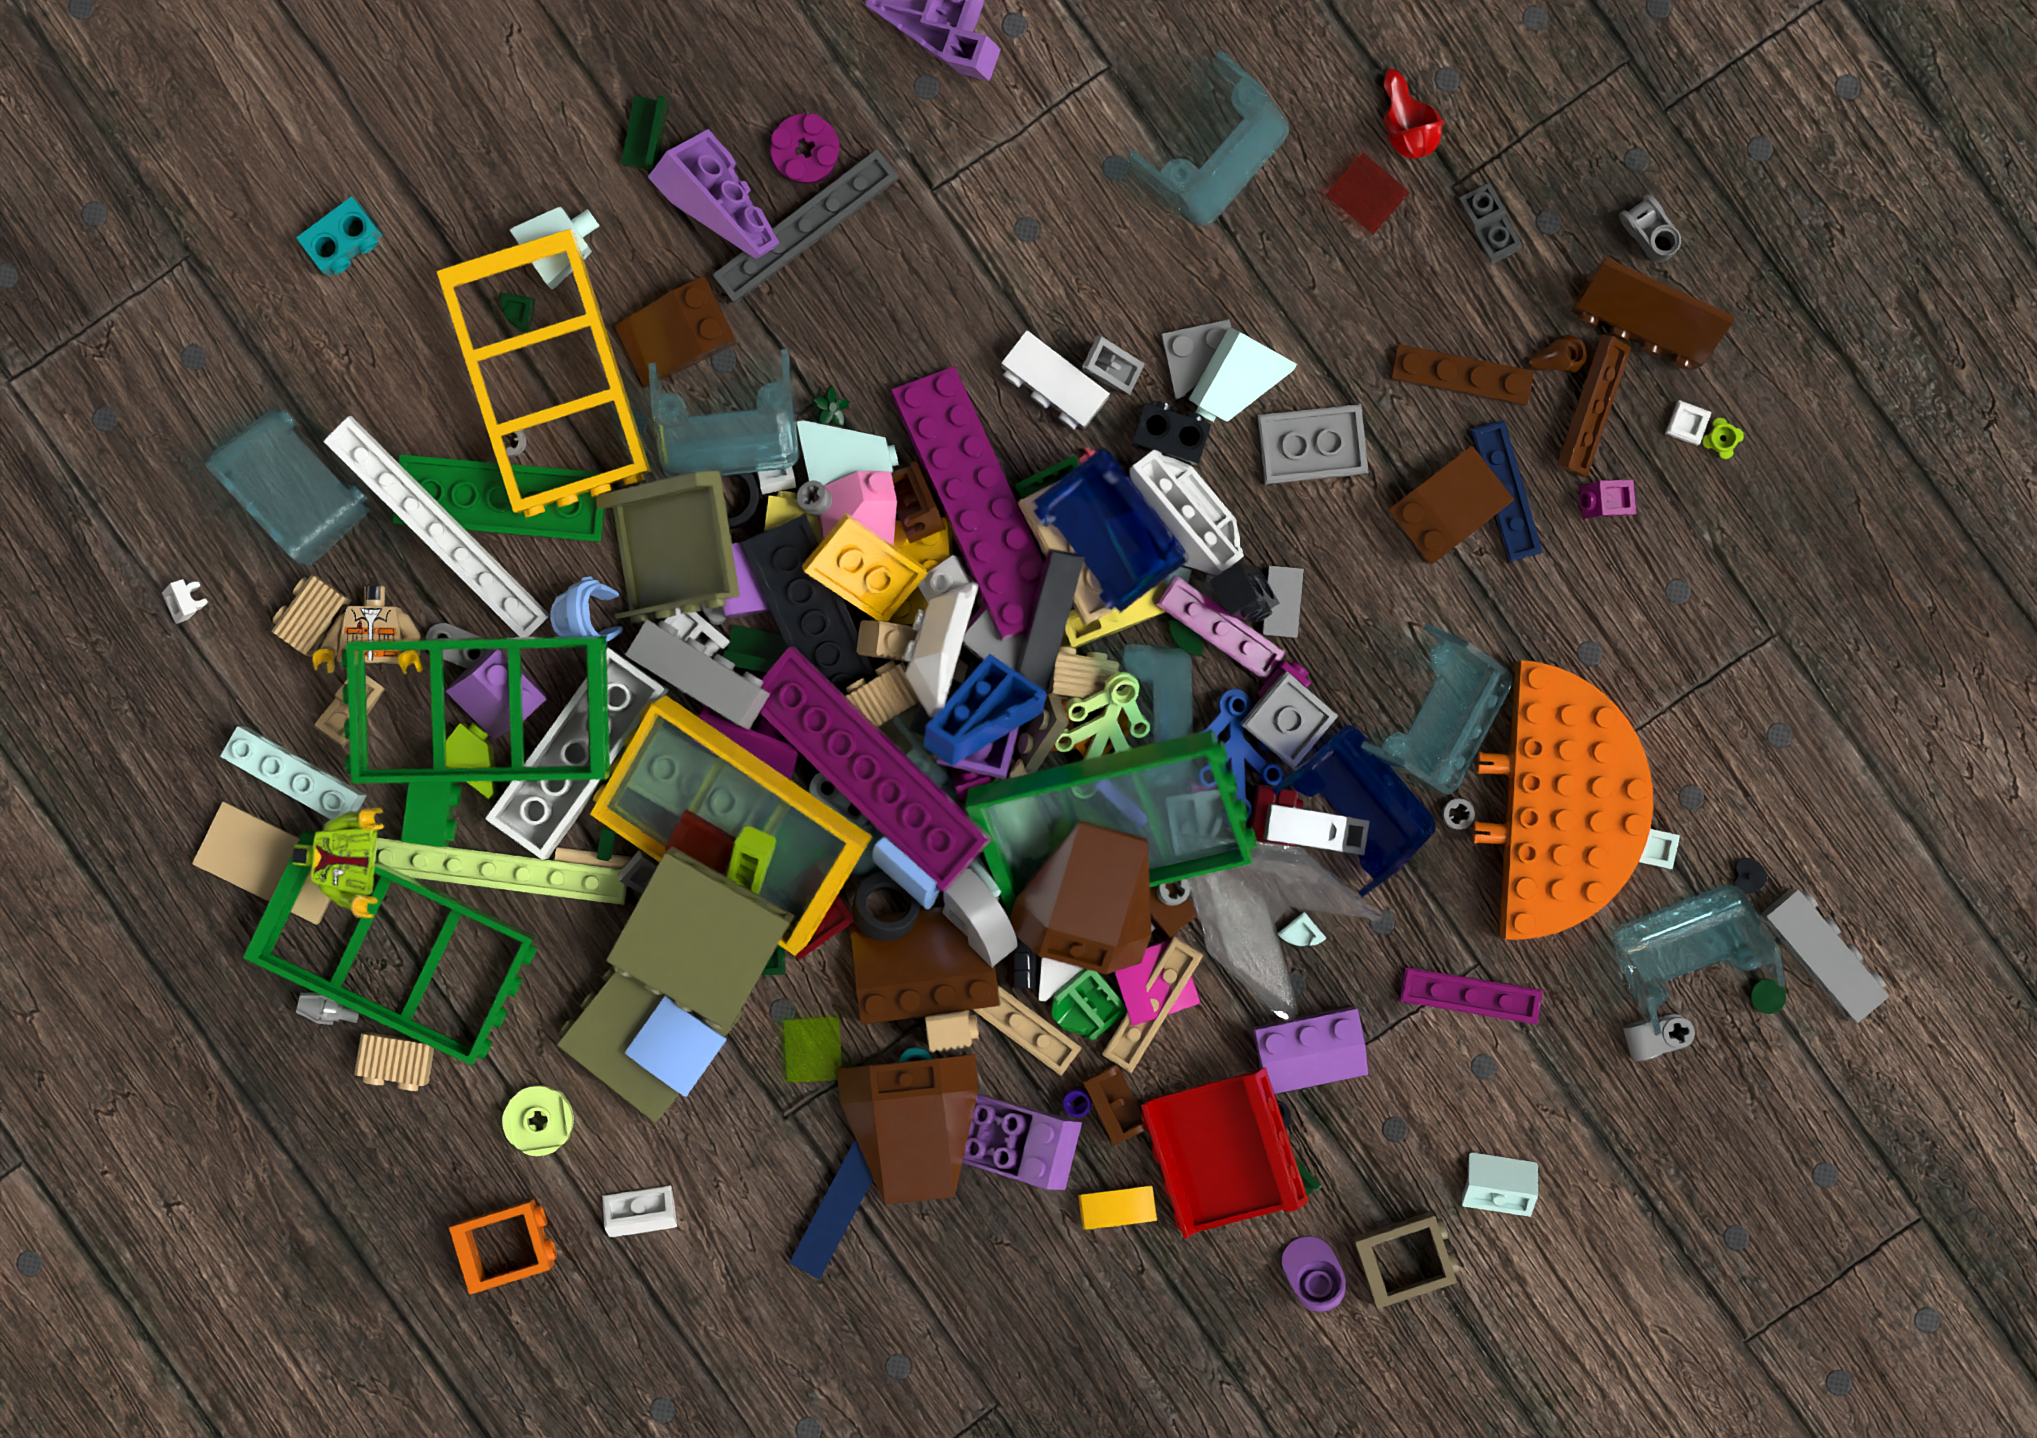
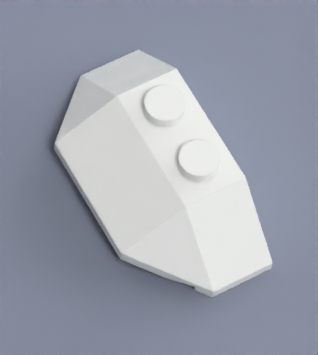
M1153 450L1129 469L1135 508L1138 514L1180 564L1213 575H1219L1244 556L1243 550L1240 548V536L1236 518L1191 465L1172 457L1163 456L1161 452Z
M970 582L931 599L925 611L918 610L912 630L918 632L915 641L909 640L903 660L909 661L905 675L928 715L933 718L945 704L979 586L975 582Z

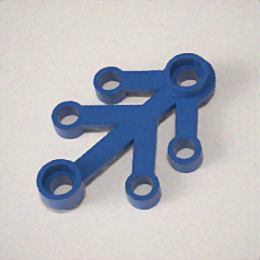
M1231 689L1224 692L1219 698L1217 706L1219 714L1204 730L1197 733L1213 729L1218 742L1217 735L1228 725V740L1224 743L1230 764V771L1234 772L1238 791L1235 792L1237 800L1242 799L1246 807V823L1251 818L1252 805L1246 799L1244 760L1259 775L1260 782L1265 786L1280 783L1282 780V770L1277 765H1269L1243 738V726L1240 723L1251 711L1252 705L1250 698L1245 692L1239 689ZM1234 700L1239 703L1240 710L1238 712L1232 707ZM1257 739V744L1261 750L1265 752L1271 751ZM1209 761L1205 765L1198 767L1195 771V779L1201 786H1209L1216 783ZM1205 769L1211 774L1209 781H1206L1203 777ZM1269 769L1274 773L1273 781L1267 778V771ZM1223 803L1221 809L1222 816L1227 823L1231 824Z

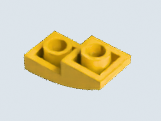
M1153 1186L1078 1195L1082 1230L1157 1221Z

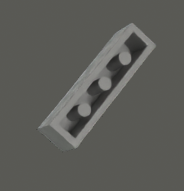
M646 619L625 656L736 724L749 730L770 693L761 688L764 681L745 671L743 676L732 671L735 666L734 663L719 654L714 659L704 654L706 646L691 637H688L686 642L676 637L679 630L663 620H660L658 625Z
M1789 889L1759 916L1847 1020L1859 1023L1889 997L1883 989L1886 983L1874 970L1868 972L1860 962L1864 959L1861 953L1851 943L1845 945L1838 936L1841 933L1838 926L1829 917L1822 918L1815 909L1818 903L1806 890L1800 892L1798 889Z

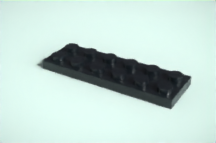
M806 514L799 515L742 540L741 544L787 647H795L845 696L848 695L845 688L859 679L864 678L867 683L876 678L877 676L868 656L859 655L856 651L858 633L842 597L803 570L802 565L819 546Z

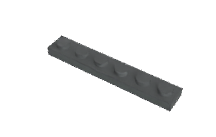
M876 149L774 227L772 230L779 241V245L757 259L743 251L713 274L714 278L733 303L736 304L899 179L898 175L880 151Z

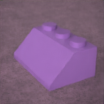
M1354 1006L1252 1027L1260 1069L1266 1067L1274 1094L1368 1075L1363 1031L1358 1009Z

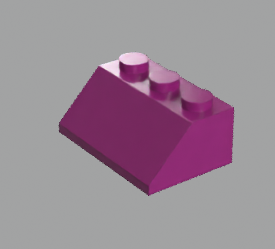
M707 705L704 706L699 716L700 719L789 780L791 779L801 753L760 712L748 730ZM693 738V745L713 752Z

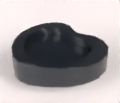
M1741 858L1735 863L1737 876L1733 881V887L1738 893L1752 894L1760 890L1767 882L1768 875L1764 867L1755 859Z

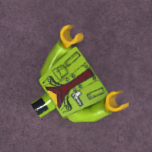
M381 808L347 811L327 821L323 831L315 832L314 845L295 844L293 849V865L312 866L311 882L318 884L321 893L339 906L351 910L357 917L373 918L374 915L367 912V904L377 903V898L368 897L367 895L373 893L378 829L384 827L383 824H376L374 820L375 813L382 812Z

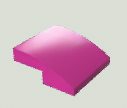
M1172 939L1148 946L1141 964L1115 971L1132 1026L1156 1019L1172 994L1170 984L1163 978L1164 967L1150 990L1147 991L1146 988L1151 973ZM1192 976L1168 1014L1201 1003ZM1151 998L1159 1002V1008L1156 1012H1154Z

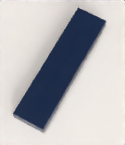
M1505 420L1471 429L1470 433L1475 450L1515 499L1494 516L1507 562L1543 553Z
M856 1139L789 1262L818 1279L821 1278L874 1179Z

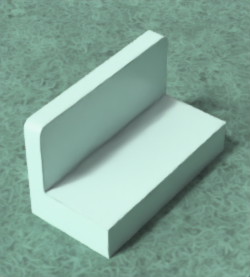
M1470 1153L1468 1157V1179L1462 1194V1206L1531 1217L1538 1197V1164L1518 1159Z

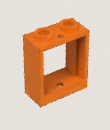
M535 1199L463 1220L449 1227L469 1295L548 1271L555 1265L553 1260L557 1259L556 1248L553 1240H547L543 1228V1226L547 1225L546 1215L543 1207L536 1205ZM524 1214L538 1262L486 1278L472 1230Z

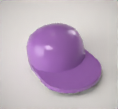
M1309 1236L1298 1238L1286 1247L1282 1256L1283 1271L1301 1305L1314 1312L1332 1310L1339 1305L1345 1295L1346 1281L1343 1270L1331 1247L1325 1241Z

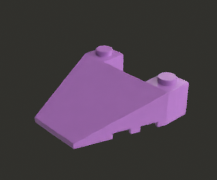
M867 0L865 5L957 73L990 82L1001 49L987 35L974 32L985 0Z

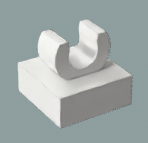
M182 579L170 583L162 592L175 624L189 620L197 610L202 609L207 604V599L195 601L190 596L191 591H195L200 587L199 582H191L186 586Z

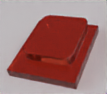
M1362 152L1326 195L1373 235L1410 192Z
M686 809L674 828L665 847L664 854L673 846L724 875L730 863L737 838Z

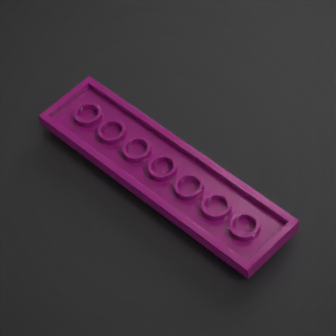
M955 366L892 389L890 395L973 580L979 585L978 591L1000 640L1004 641L1026 632L1044 561Z
M789 647L762 679L764 683L761 688L770 693L760 713L902 853L931 877L941 891L948 890L992 838L795 647Z

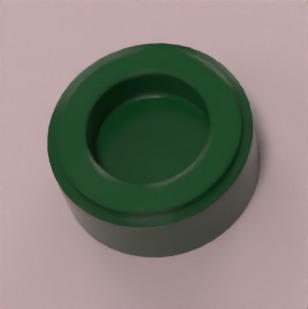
M1761 979L1752 985L1749 991V1000L1757 1011L1773 1014L1783 1008L1786 1002V992L1779 982L1772 979Z

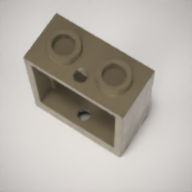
M1430 1211L1352 1237L1373 1303L1377 1309L1457 1283L1454 1273L1460 1270L1453 1251L1447 1253L1443 1240L1449 1237L1442 1218L1436 1220L1435 1215ZM1428 1228L1443 1274L1386 1292L1371 1246Z

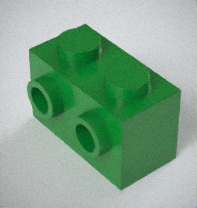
M409 782L401 842L449 847V841H454L456 837L457 820H452L454 806H459L462 787L457 785V782Z

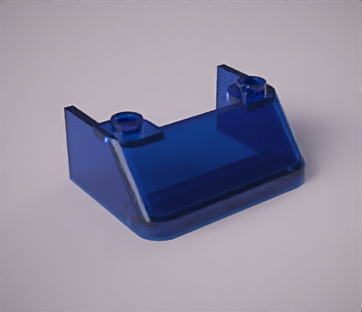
M1346 725L1335 733L1272 789L1274 794L1277 795L1293 783V786L1299 793L1308 797H1314L1322 792L1341 816L1369 821L1364 855H1359L1361 867L1370 874L1371 878L1358 891L1361 897L1398 872L1436 830L1432 815L1364 734L1352 725Z

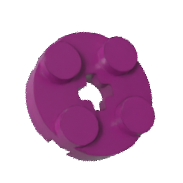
M797 114L784 120L772 134L770 148L772 160L776 169L785 178L799 182V184L811 185L826 179L834 170L840 154L839 140L833 127L819 115ZM804 140L807 144L813 143L815 145L811 149L812 156L805 158L804 154H796V149L800 147L799 143Z

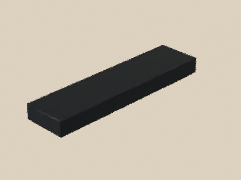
M1048 549L1015 668L1016 672L1041 689L1048 690L1085 557L1078 553Z

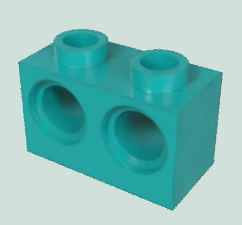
M351 196L296 238L318 268L329 276L332 273L338 275L345 271L351 265L350 260L360 252L361 254H366L373 250L379 244L378 239L383 234L360 203ZM355 221H362L363 231L361 234L355 237L349 236L348 230L350 225ZM327 242H335L336 249L333 255L326 258L322 257V246Z

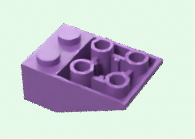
M977 1094L962 1163L1047 1190H1065L1082 1122Z

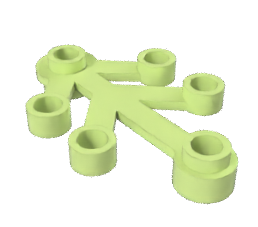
M1118 672L1107 680L1104 690L1084 700L1078 697L1068 700L1065 705V711L1069 718L1075 722L1084 720L1088 713L1104 705H1106V708L1102 715L1072 730L1065 728L1054 744L1057 750L1067 752L1075 744L1091 736L1093 738L1083 760L1100 757L1108 738H1110L1115 749L1114 753L1133 749L1128 745L1117 722V717L1123 707L1129 718L1127 728L1132 736L1136 738L1146 736L1150 730L1149 722L1140 713L1135 702L1139 693V683L1135 676L1128 672ZM1126 684L1123 690L1116 691L1119 686ZM1082 706L1079 712L1072 713L1073 708ZM1143 722L1141 728L1134 729V726L1137 723ZM1062 737H1069L1065 743H1059ZM1092 782L1071 787L1073 792L1080 797H1088L1098 789Z

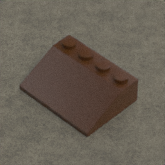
M1607 257L1587 275L1571 312L1578 315L1577 320L1591 327H1596L1599 324L1610 330L1609 335L1625 342L1628 339L1641 344L1640 349L1654 356H1659L1662 353L1672 358V364L1688 371L1691 368L1697 369L1706 362L1735 320V316Z
M944 906L933 907L929 910L919 909L916 922L910 932L900 939L888 942L874 940L863 934L855 922L850 924L861 1025L1000 1006L996 965L991 967L968 945V936L942 913ZM906 911L874 915L873 917L880 921L891 923L901 920Z

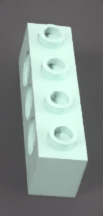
M237 726L220 755L225 760L329 819H333L347 811H358L367 796L248 727Z

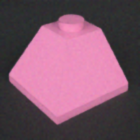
M857 471L824 486L832 495V504L827 512L818 516L822 540H824L842 516L847 513L892 545L894 544L897 499L891 472ZM814 494V500L816 502L819 499V496H816Z

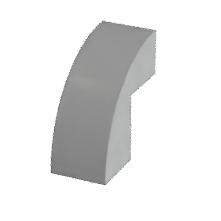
M969 868L956 879L948 890L944 891V903L968 925V945L993 967L1018 947L1013 927L997 899L983 881Z

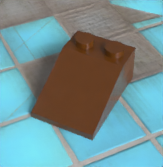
M705 276L672 290L614 325L644 388L738 344Z
M1471 445L1390 508L1389 511L1432 565L1515 499Z

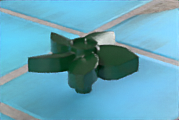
M831 385L826 390L825 398L818 397L812 399L813 404L821 410L817 414V423L826 424L830 421L832 424L843 426L844 416L841 410L845 409L850 401L847 399H836L835 389Z

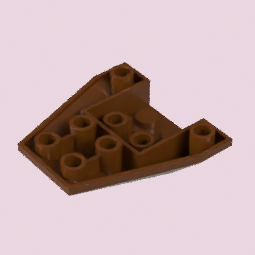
M1079 820L1016 896L1009 917L1015 935L1040 957L1103 974H1109L1141 964L1151 937L1148 838Z
M975 1054L837 1068L840 1104L884 1203L893 1204L955 1197L979 1090Z

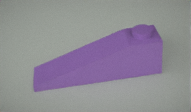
M709 129L666 151L648 178L672 204L755 259L779 245V241L764 213L751 202L748 196L751 190L747 182L740 181L733 168L736 162L732 155Z

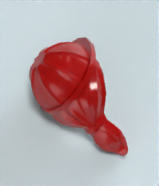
M1390 68L1384 80V88L1391 99L1390 107L1384 116V124L1388 133L1386 134V139H1390L1395 150L1407 158L1415 159L1430 155L1437 148L1441 140L1442 125L1445 124V119L1441 120L1440 114L1430 105L1412 99L1409 95L1406 80L1397 70Z

